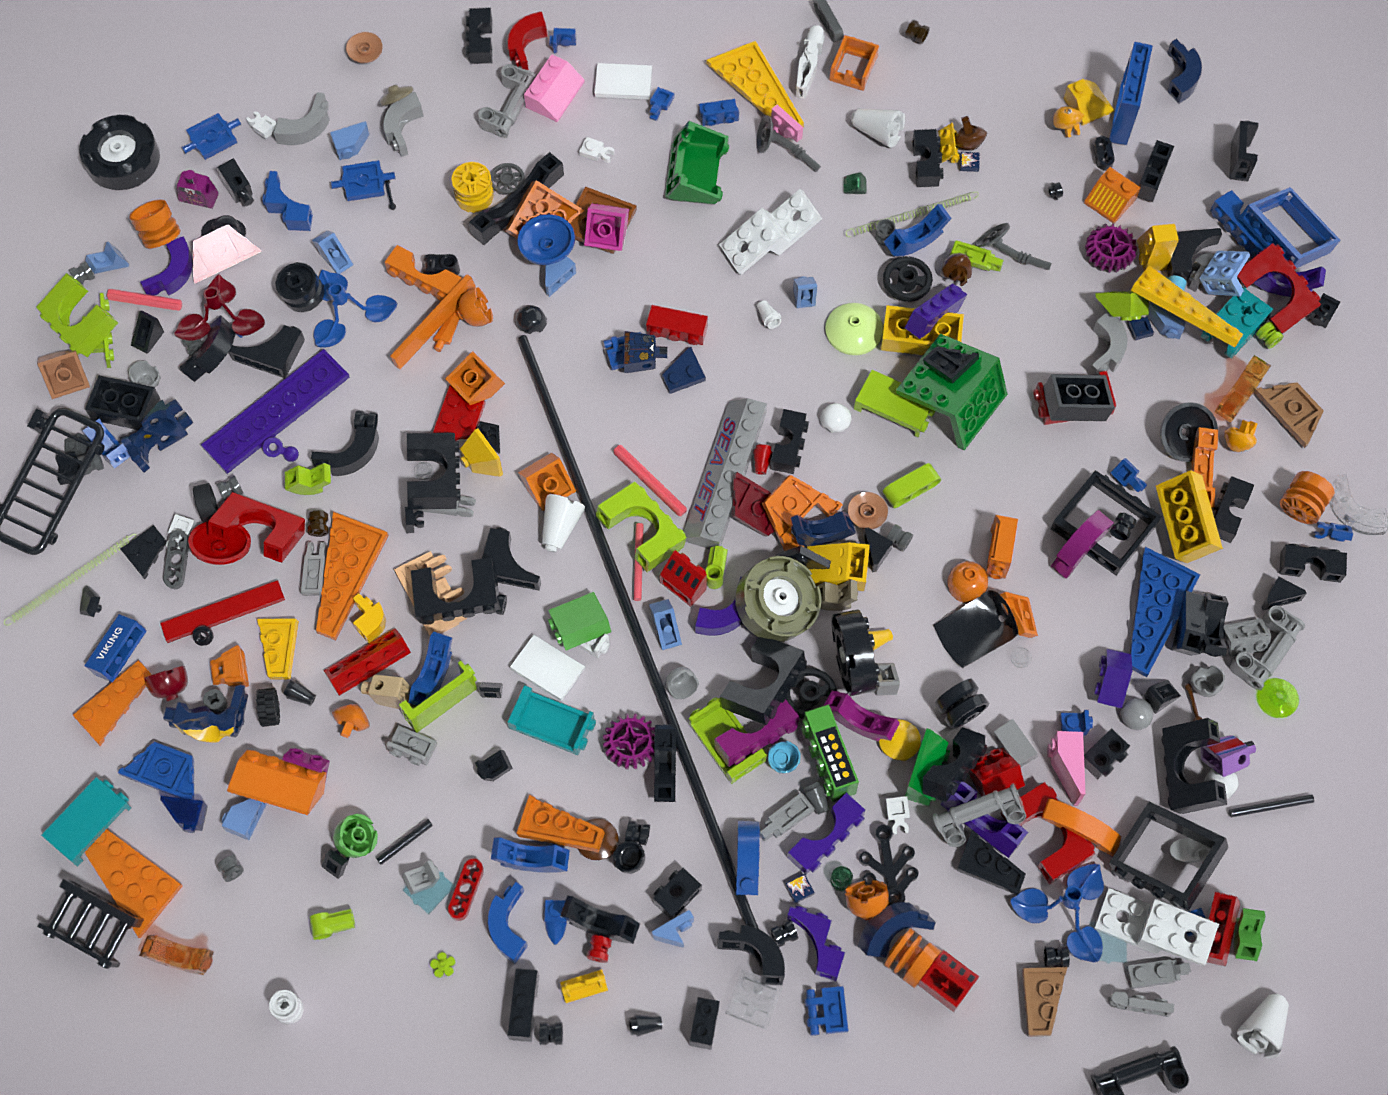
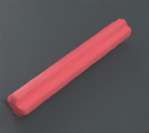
M109 289L107 292L108 299L112 301L180 311L182 308V301L180 299Z

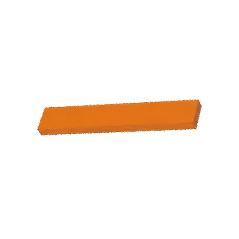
M465 275L390 355L398 369H401L459 307L460 297L468 290L476 287L472 277Z

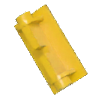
M953 123L938 130L942 163L946 160H950L951 163H957L960 158L958 148L955 145L957 131H955Z
M602 969L560 982L565 1003L608 991Z

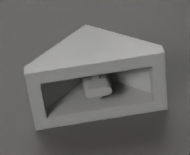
M878 664L880 687L876 688V696L897 695L900 681L895 664Z

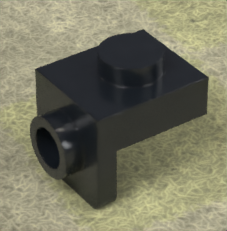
M75 452L65 453L78 459ZM56 455L55 460L59 466L58 472L73 479L80 465L60 455ZM57 477L60 485L71 484V482Z
M499 750L484 761L477 760L475 762L477 774L485 781H495L513 769L504 750Z

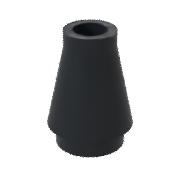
M290 680L283 695L287 696V699L309 706L313 704L316 695L299 681Z
M635 1014L634 1017H629L630 1034L638 1037L656 1030H662L661 1016Z

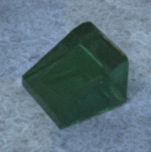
M861 172L845 176L844 193L867 194L866 177Z

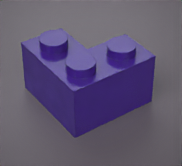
M1106 649L1105 656L1101 655L1099 676L1102 677L1100 683L1096 682L1094 694L1097 695V703L1122 708L1133 672L1132 656L1128 653Z

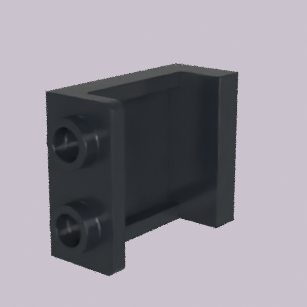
M1252 121L1239 122L1231 141L1229 179L1249 180L1258 161V154L1246 153L1253 141L1259 123Z

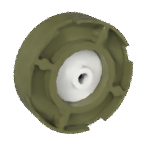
M784 556L769 557L750 568L740 579L735 596L739 617L746 628L757 637L774 639L780 642L789 641L808 630L816 621L821 609L819 586L816 587L810 576L812 575L810 570L797 560Z

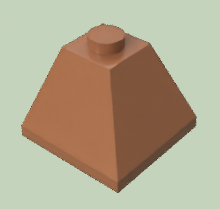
M76 350L57 351L38 358V367L52 399L90 387Z

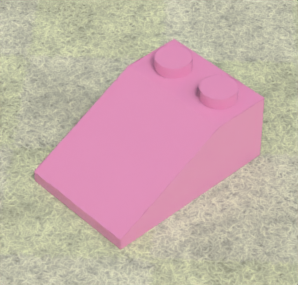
M1057 731L1054 738H1051V744H1048L1047 756L1051 757V765L1072 804L1078 806L1085 796L1083 732Z

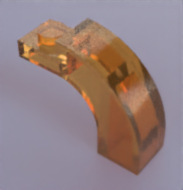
M1254 355L1214 412L1227 421L1232 422L1249 401L1272 365Z
M147 935L139 956L181 971L204 975L212 965L214 951L205 948L188 947L157 935Z

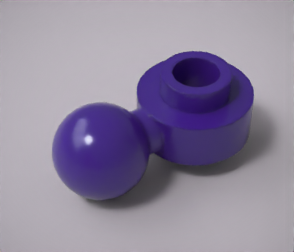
M270 437L263 443V451L269 457H277L281 454L288 462H294L299 457L297 448L293 446L283 447V443L279 438ZM270 444H276L277 449L271 450Z

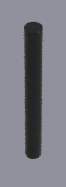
M1310 794L1229 809V814L1232 818L1314 803V796Z

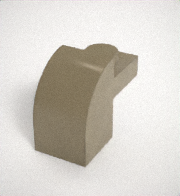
M848 580L840 585L828 582L818 585L821 592L822 610L851 609V603L857 601L858 590L857 581Z

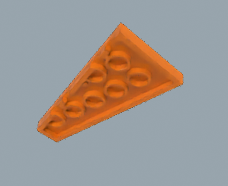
M333 512L316 632L336 641L355 604L353 597L361 592L389 535L386 531Z
M107 829L84 852L117 905L144 919L140 928L132 927L139 938L144 935L183 887L179 882Z

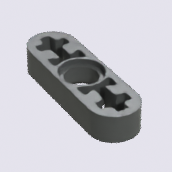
M813 0L815 11L832 41L842 40L844 38L842 27L827 1Z
M182 530L172 532L169 537L164 571L165 585L174 590L183 586L187 566L189 536ZM180 535L184 539V541H181L179 544V548L183 550V552L179 550H173V548L178 549V543L175 541V539H178ZM177 554L181 555V563L173 565L172 557ZM171 568L180 570V572L176 571L175 573L179 580L175 581L174 585L169 581L170 578L174 577V571L170 570Z

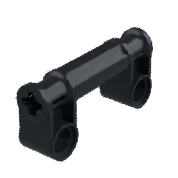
M1172 1046L1168 1051L1162 1053L1155 1052L1110 1068L1108 1072L1099 1075L1092 1074L1091 1081L1098 1095H1124L1121 1086L1160 1073L1166 1088L1170 1092L1179 1093L1188 1085L1189 1076L1178 1049ZM1172 1076H1178L1182 1081V1085H1175L1172 1081Z

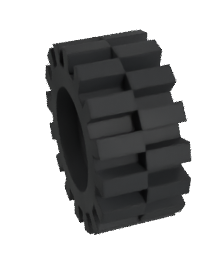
M276 688L258 689L256 691V708L258 710L257 715L260 726L279 725L280 704Z

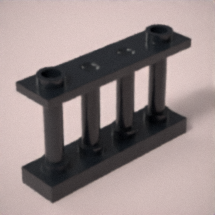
M63 879L59 885L60 888L66 890L63 901L50 924L38 923L37 927L43 930L42 934L52 939L57 937L97 959V964L103 968L119 967L120 963L112 959L127 930L132 927L140 928L144 919L72 880ZM78 897L84 900L82 903L83 907L69 933L66 934L57 928L73 899ZM97 907L102 910L100 913L102 916L85 944L75 938L91 909ZM115 917L120 920V926L105 954L95 950L94 947L108 921Z

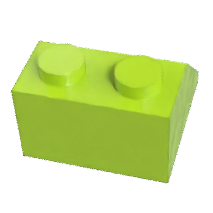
M1133 291L1096 293V298L1113 317H1120L1121 321L1141 319V316L1149 315V300Z

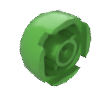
M353 814L337 823L333 832V842L338 852L349 858H359L372 852L378 838L377 830L374 831L372 826L374 824L372 820L362 814Z

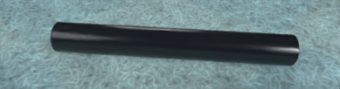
M427 819L377 857V861L380 865L384 864L431 828L433 824Z

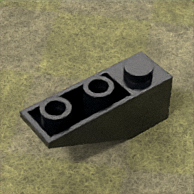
M1185 591L1172 651L1190 656L1201 654L1205 637V596Z

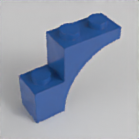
M270 171L269 178L265 180L267 191L263 195V205L266 206L268 213L283 214V222L286 223L288 230L311 231L313 214L310 205L301 204L288 198L281 190L278 172Z

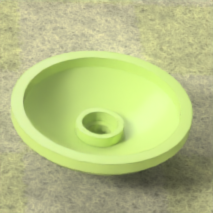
M847 303L837 307L830 313L826 321L825 332L829 343L839 352L848 355H862L872 351L880 343L883 334V323L877 312L869 306L860 303Z

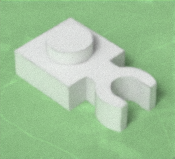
M255 111V119L246 118L248 124L253 127L256 133L267 139L274 133L277 122L266 115L261 118L260 114Z
M586 137L579 151L580 156L597 161L600 157L606 163L611 162V158L606 155L615 154L612 147L604 148L603 142Z
M175 514L168 533L171 534L176 530H182L189 536L194 529L196 521ZM180 535L178 539H175V541L178 543V549L176 550L182 551L179 548L180 542L183 541V538Z
M907 796L885 799L888 821H895L892 827L893 834L897 835L896 829L898 826L904 827L905 834H908L909 827L904 822V819L910 818Z

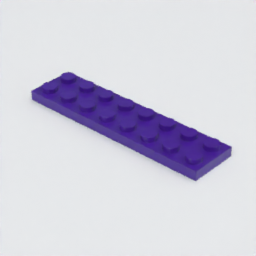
M323 349L202 443L201 446L222 470L228 474L259 450L268 438L278 435L349 379L350 376Z

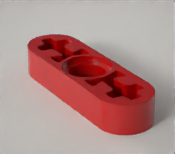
M478 859L466 861L450 901L448 912L451 918L456 921L464 920L468 916L482 879L484 868ZM474 864L477 865L479 870L478 872L475 871L472 879L476 880L475 883L470 879H464L465 876L467 878L470 877L471 872L468 868L473 867ZM464 884L472 886V892L469 895H462L460 893V888ZM457 897L462 900H468L467 903L463 901L461 907L464 912H459L458 915L453 910L454 907L458 908L460 900Z

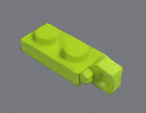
M955 240L950 255L954 253L966 254L973 267L987 271L991 269L1000 272L1004 261L1003 259L996 258L990 250Z

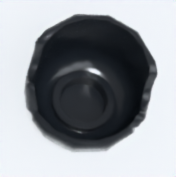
M527 305L517 313L516 324L521 331L527 334L533 332L541 333L547 325V317L541 308Z
M625 841L619 844L613 853V865L621 872L627 874L639 871L643 867L646 858L643 847L635 841Z

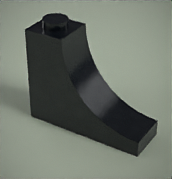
M1221 228L1177 232L1179 241L1167 267L1168 277L1180 276L1188 281L1192 273V258L1200 250L1219 243L1222 236Z
M284 325L271 340L253 347L232 345L229 354L235 362L286 379L305 339L299 328Z
M501 527L496 529L490 528L482 558L492 557L494 560L497 582L540 591V576L524 570L514 560L510 550V531Z

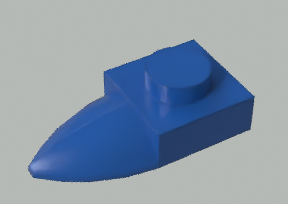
M545 900L546 932L554 945L560 942L566 930L567 920L560 917L566 900Z

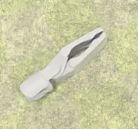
M818 25L811 27L804 40V53L799 60L796 97L800 99H805L816 75L818 54L821 55L824 31ZM809 68V73H808V75L804 78V84H803V86H802V84H801V82L803 81V76H802V75H803V74L805 73V71Z

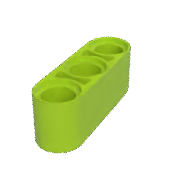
M927 463L887 485L882 493L893 508H898L934 488L942 479L931 463Z

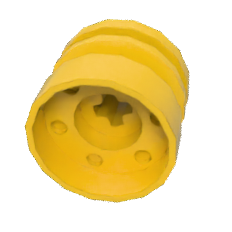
M467 162L455 169L451 180L457 205L464 211L472 213L487 209L494 198L491 175L487 167L478 162Z

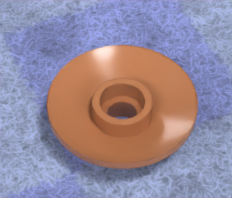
M360 32L353 35L346 45L348 56L358 63H369L376 60L383 50L381 39L371 32Z
M863 492L854 496L850 501L848 515L855 526L861 529L868 527L876 529L886 521L888 507L881 496L871 492ZM864 512H870L871 515L866 516Z

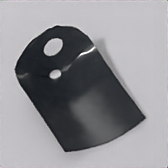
M993 590L983 593L980 597L934 624L936 633L945 650L962 668L1008 643L1018 635V627L1009 605L999 593ZM1001 603L1005 605L1008 615L1004 612ZM1000 615L1003 617L1004 622L999 620Z

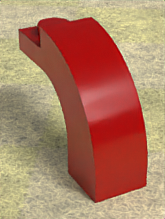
M542 11L523 17L512 27L509 33L510 61L515 60L516 67L529 70L524 51L526 46L533 40L548 37Z

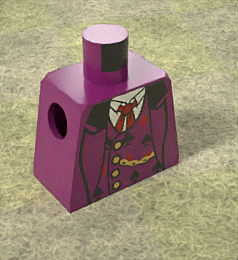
M193 170L182 172L177 184L178 200L213 209L219 192L210 178L206 175L195 173Z

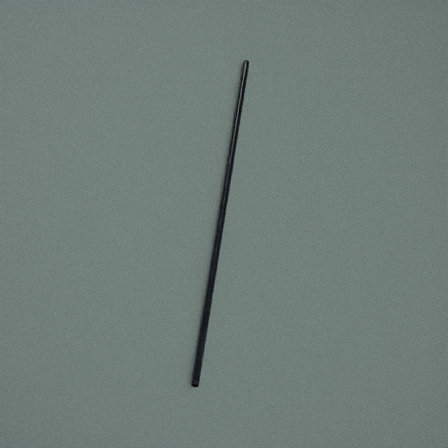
M526 335L520 336L518 338L519 344L581 503L585 506L584 511L667 724L676 725L677 750L744 922L747 926L759 929L746 895H736L737 871L609 544L596 516V511Z

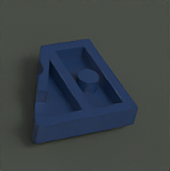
M689 347L662 374V379L669 394L706 381L704 372L692 347Z

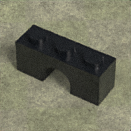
M469 8V16H466V27H469V31H466V42H469V45L466 46V57H470L471 64L493 63L491 37H481L484 34H492L491 8Z
M936 129L914 130L912 138L913 155L927 158L925 161H917L915 169L916 187H939L940 179L944 177L943 168H940L942 152H938L940 136H937Z
M1156 140L1139 184L1141 188L1137 196L1138 198L1150 202L1154 201L1174 145Z
M783 409L779 435L788 437L791 442L787 445L775 444L771 470L794 474L795 468L800 467L802 456H798L799 450L804 449L805 439L802 438L803 432L807 433L809 421H806L807 413Z
M1231 476L1228 483L1224 481L1220 493L1223 494L1222 498H1218L1214 506V510H1217L1214 519L1221 540L1229 543L1235 538L1242 518L1233 515L1229 508L1238 507L1244 509L1254 488V484Z
M1292 543L1286 544L1280 552L1279 574L1300 577L1305 571V564L1317 566L1320 570V580L1341 583L1347 575V553L1340 552V550H1323L1316 546L1302 547Z
M515 969L507 1035L509 1040L532 1042L534 1004L538 993L540 976L538 970Z

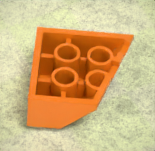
M536 180L531 182L504 231L518 239L521 228L534 217L547 214L557 215L571 223L584 210Z

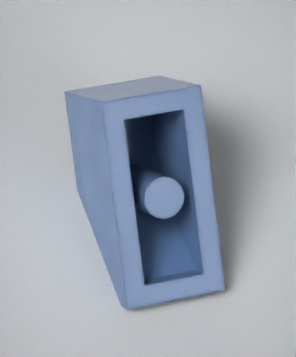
M366 121L330 132L339 160L349 159L352 156L358 155L370 135Z
M327 230L312 240L322 258L335 273L341 274L354 265L334 232Z
M566 257L555 264L546 265L545 286L547 296L550 297L576 274V265L570 258Z
M802 276L794 279L793 292L796 308L815 306L817 283L814 278Z
M1150 301L1148 317L1159 333L1168 338L1180 339L1186 320Z
M669 599L649 604L662 650L682 645L674 609Z
M248 799L231 806L229 812L227 811L222 818V827L226 832L250 840L267 803Z

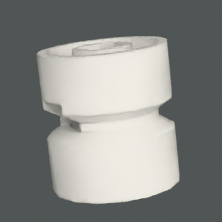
M289 990L276 992L269 1002V1009L272 1015L281 1023L293 1024L302 1017L304 1011L303 1004Z

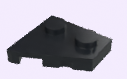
M153 525L120 550L143 579H146L149 575L147 572L151 565L157 561L158 555L165 547L167 541Z

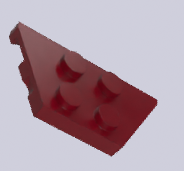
M735 472L733 474L732 517L761 535L769 536L775 530L762 503L771 492L742 474Z

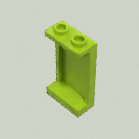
M871 370L855 400L854 410L861 413L863 408L915 431L916 437H919L921 432L925 433L929 424L927 420L929 416L933 417L936 411L897 395L896 389L901 382Z
M460 660L458 667L461 674L414 709L406 700L399 704L405 720L416 733L477 689L475 672L468 663L464 665Z
M715 697L707 703L708 706L703 709L698 708L690 714L689 726L729 782L733 784L766 762L767 755L763 749H760L756 753L747 756L738 765L727 766L715 750V738L732 728L741 733L747 732L733 712L723 709L720 698Z

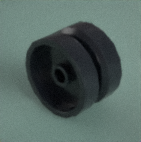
M296 262L287 265L279 272L275 281L277 292L286 305L295 312L311 311L323 300L325 293L324 285L312 267L306 263Z
M972 678L956 684L935 701L934 705L941 714H947L945 721L951 729L967 724L985 711L990 704L983 694H977L979 687Z

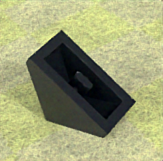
M142 310L139 311L131 346L146 354L151 351L164 333L158 318Z
M868 527L864 529L863 537L865 544L870 545L869 561L873 573L877 572L891 551L893 542Z
M1278 576L1262 605V610L1270 609L1273 606L1300 602L1307 594L1306 590Z
M1169 680L1150 686L1142 698L1151 705L1153 712L1156 714L1181 697V695Z

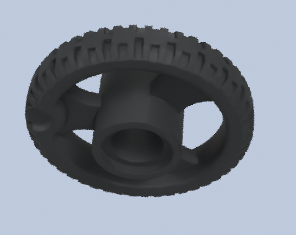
M903 256L894 259L886 266L883 273V284L886 291L893 298L905 302H913L923 298L932 286L933 277L930 268L925 262L916 257ZM907 265H913L919 268L924 273V276H918V271L916 270V268ZM893 269L899 271L898 281L895 285H892L890 282V274ZM916 285H919V286L922 287L921 290H919L918 292H915V293H903V291H904V292H911V291H913V290L915 289Z
M805 668L798 675L794 687L800 690L799 699L802 704L799 707L794 705L790 696L791 688L787 692L786 700L799 715V718L804 719L805 712L811 711V707L818 704L820 697H829L832 690L837 691L833 679L826 672L817 668ZM804 676L818 677L825 682V685L820 687L815 681L805 682ZM813 691L815 696L808 697L805 695V692Z

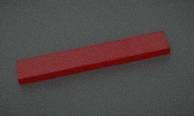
M277 580L160 624L166 642L170 643L192 635L198 626L204 625L211 628L285 601V597Z

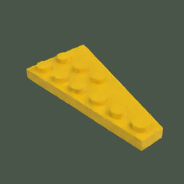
M756 41L706 60V64L763 114L771 117L772 108L778 105L804 128L803 120Z
M1150 265L1131 289L1136 294L1233 347H1236L1243 336L1237 328L1232 327Z

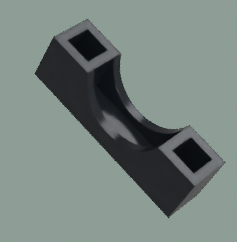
M962 727L953 738V756L957 759L946 765H932L923 777V794L947 802L951 795H955L960 783L964 782L969 771L976 767L978 759L985 755L987 750L985 735Z

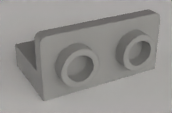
M1262 618L1224 625L1223 635L1229 644L1228 654L1230 657L1237 656L1241 652L1254 653L1265 651L1270 646L1271 634Z

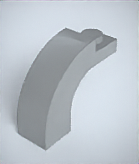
M317 92L313 107L305 117L296 120L278 118L274 130L277 144H304L317 138L326 129L330 120L327 113L329 103L326 101L324 93Z
M412 92L403 99L394 102L387 110L384 118V131L388 145L393 144L395 151L399 150L401 157L408 155L407 146L401 134L402 129L408 122L424 116L416 92Z
M1107 312L1096 321L1093 329L1105 342L1107 352L1091 365L1089 375H1098L1099 372L1108 371V369L1114 372L1120 365L1127 348V333L1124 325L1118 317H1113Z

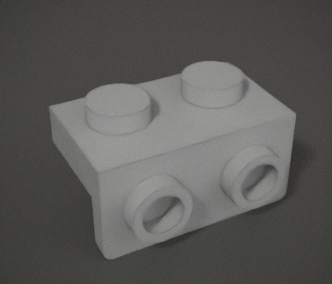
M398 725L391 742L387 741L386 746L390 750L389 753L398 758L404 756L409 758L408 761L412 764L427 766L437 746V741Z

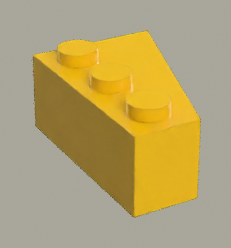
M1175 224L1151 226L1137 239L1140 253L1139 264L1143 266V271L1149 265L1156 271L1167 270L1179 241Z

